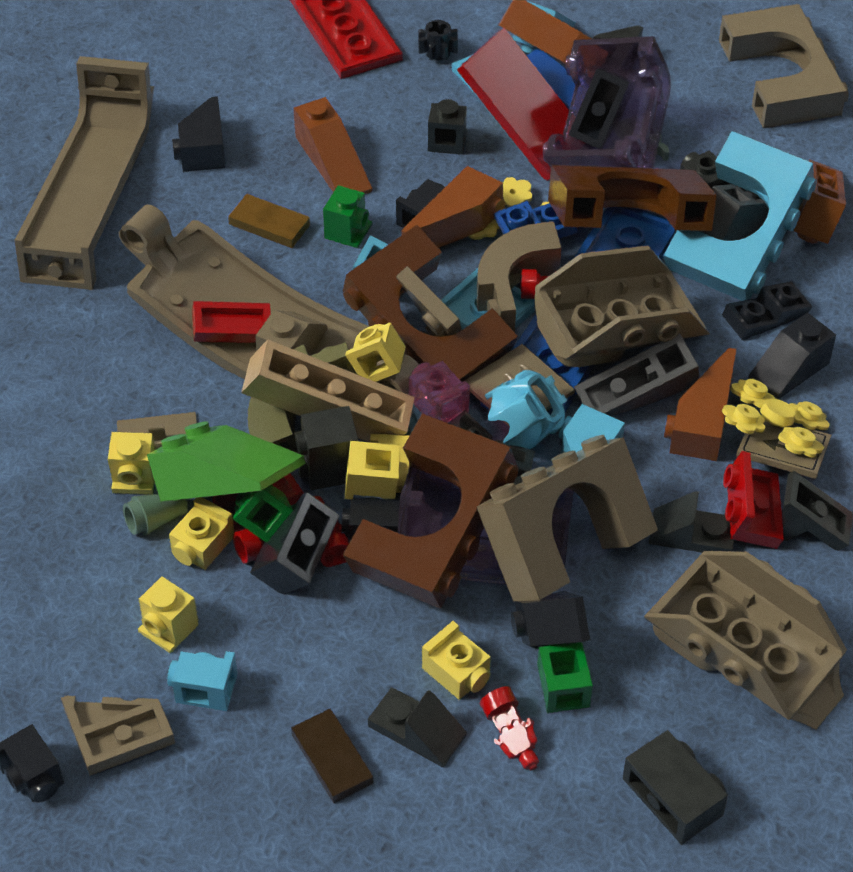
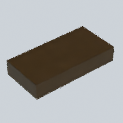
M331 708L291 727L293 738L333 804L374 784L373 775Z

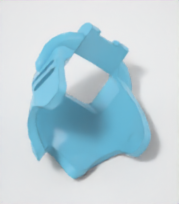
M523 370L514 379L500 384L484 395L487 400L492 397L488 421H506L510 426L503 444L520 446L530 450L546 436L555 434L562 428L565 420L563 403L567 401V398L558 391L552 375L545 378L536 371ZM531 385H537L547 396L553 409L551 415H549Z

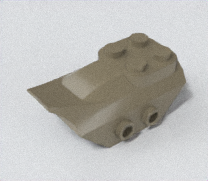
M649 246L581 253L535 287V309L538 328L554 356L562 364L569 367H583L615 362L623 357L626 350L670 341L679 333L683 339L710 334L670 269Z
M704 551L644 616L647 621L653 624L655 635L664 644L696 667L706 671L718 670L730 683L743 687L788 720L801 722L816 730L844 696L840 683L839 665L847 649L823 606L805 588L793 584L777 573L770 564L758 560L748 552Z

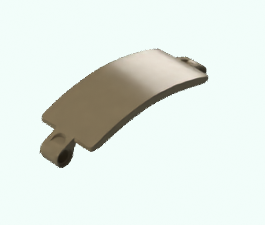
M146 204L119 231L122 243L145 265L127 284L129 296L191 347L220 367L243 379L246 376L249 360L256 352V343L194 342L193 301L270 303L271 314L274 310L291 311L327 324L328 330L309 356L319 353L326 347L337 346L346 342L349 350L353 349L356 336L362 330L369 327L337 313L289 287L242 254L209 226L198 220H192L174 238L169 221L162 211L153 205ZM404 354L400 372L379 380L377 383L409 395L421 381L423 370L416 360ZM384 360L377 362V366L385 363Z

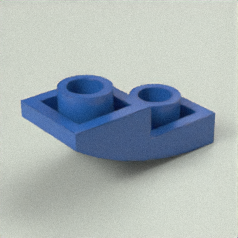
M525 201L494 212V218L503 234L522 226L553 221L559 238L577 233V227L563 226L550 203L532 209L529 202Z

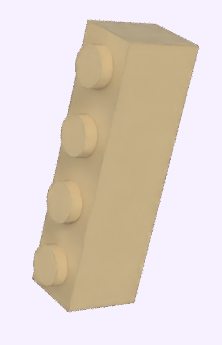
M269 339L250 358L241 392L299 416L311 412L350 406L357 437L367 442H370V434L405 435L408 432L415 399L413 396Z

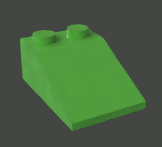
M207 421L185 427L186 434H178L161 440L162 447L147 454L160 502L262 491L305 464L304 455L228 425L209 427Z

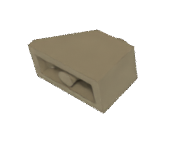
M274 310L255 336L256 351L269 339L291 349L304 344L310 355L328 330L327 324L296 312Z

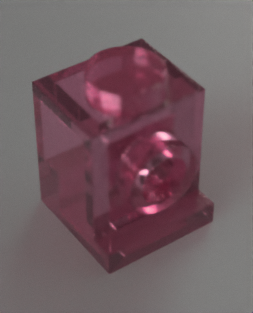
M443 361L434 365L424 362L413 370L411 376H409L408 395L415 397L413 404L422 414L448 423L464 410L467 413L469 412L470 385L466 381L461 382Z

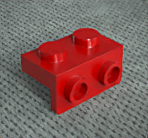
M741 451L734 463L726 467L723 477V486L728 490L725 518L727 521H730L731 539L777 549L784 540L779 476L777 473L752 468L750 452Z

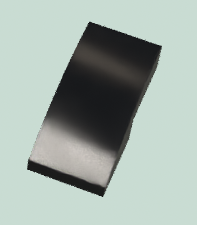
M791 281L763 286L757 298L727 303L722 316L741 340L797 320L810 312L812 305Z

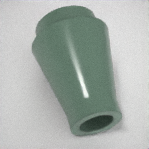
M158 494L133 496L130 502L123 505L125 522L133 535L143 533L146 536L173 519L188 513L186 499L160 502Z

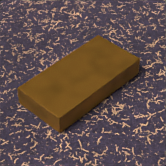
M249 194L244 196L228 216L229 225L290 248L294 247L310 226V217Z

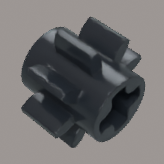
M444 20L430 21L427 23L425 30H418L419 54L426 53L429 60H448L450 53H458V30L451 29L450 24Z

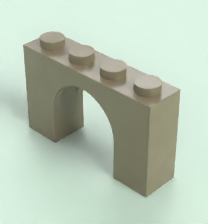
M799 4L722 16L719 42L729 61L760 56H778L793 61L803 69V71L795 75L755 82L752 107L763 128L842 115L844 102L848 101L847 85L839 78L834 61L832 59L829 60L821 38H817L812 29L810 18L805 16Z
M598 435L589 438L581 443L582 450L578 452L574 450L555 456L551 459L552 466L547 469L545 467L535 468L522 474L523 482L517 485L514 483L506 484L490 492L492 498L476 506L513 601L541 600L570 583L552 532L553 509L557 499L566 488L573 490L586 505L602 549L630 547L658 530L624 437L606 440L605 435Z

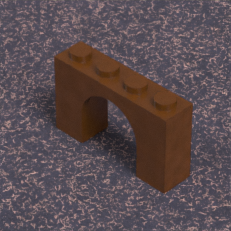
M551 165L548 201L564 227L601 228L603 208L630 207L652 211L664 216L675 230L712 231L717 194L695 170Z
M416 225L347 273L343 295L347 304L353 310H359L366 317L369 327L376 324L385 325L391 322L406 346L404 354L416 360L423 370V377L419 383L426 393L451 386L455 393L464 388L463 381L510 352L518 336L493 308L460 332L449 336H431L422 333L405 319L400 308L399 299L406 291L396 279V276L408 266L423 280L437 270L442 254L441 250Z
M421 414L403 446V450L411 467L447 480L461 490V503L456 515L441 530L421 537L405 536L363 519L343 556L352 572L441 609L446 598H450L455 594L460 583V572L466 561H471L478 551L479 537L485 527L476 506L491 499L490 492L492 490L514 483L518 474V466L511 447Z

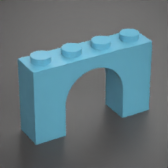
M731 131L715 160L717 178L751 191L762 198L769 208L764 224L752 235L735 241L716 239L699 231L677 230L664 253V260L666 266L671 271L744 301L749 300L753 293L759 294L766 280L767 274L764 272L770 261L775 263L779 258L784 244L781 240L787 230L792 231L795 228L800 217V210L798 209L803 199H810L812 192L816 188L817 179L814 178L813 163Z

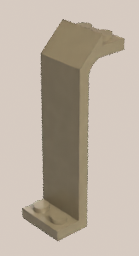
M80 56L76 62L80 98L76 123L15 238V248L20 282L93 290L96 282L94 249L149 130L154 86H150L149 63Z

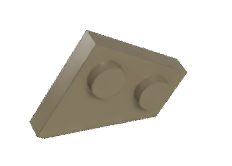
M408 266L396 276V279L422 314V319L427 324L425 329L431 336H449L462 330L459 318Z
M76 696L61 698L63 708L90 776L175 744L174 734L159 699L137 698L132 701H126L119 697H102V703L77 702Z

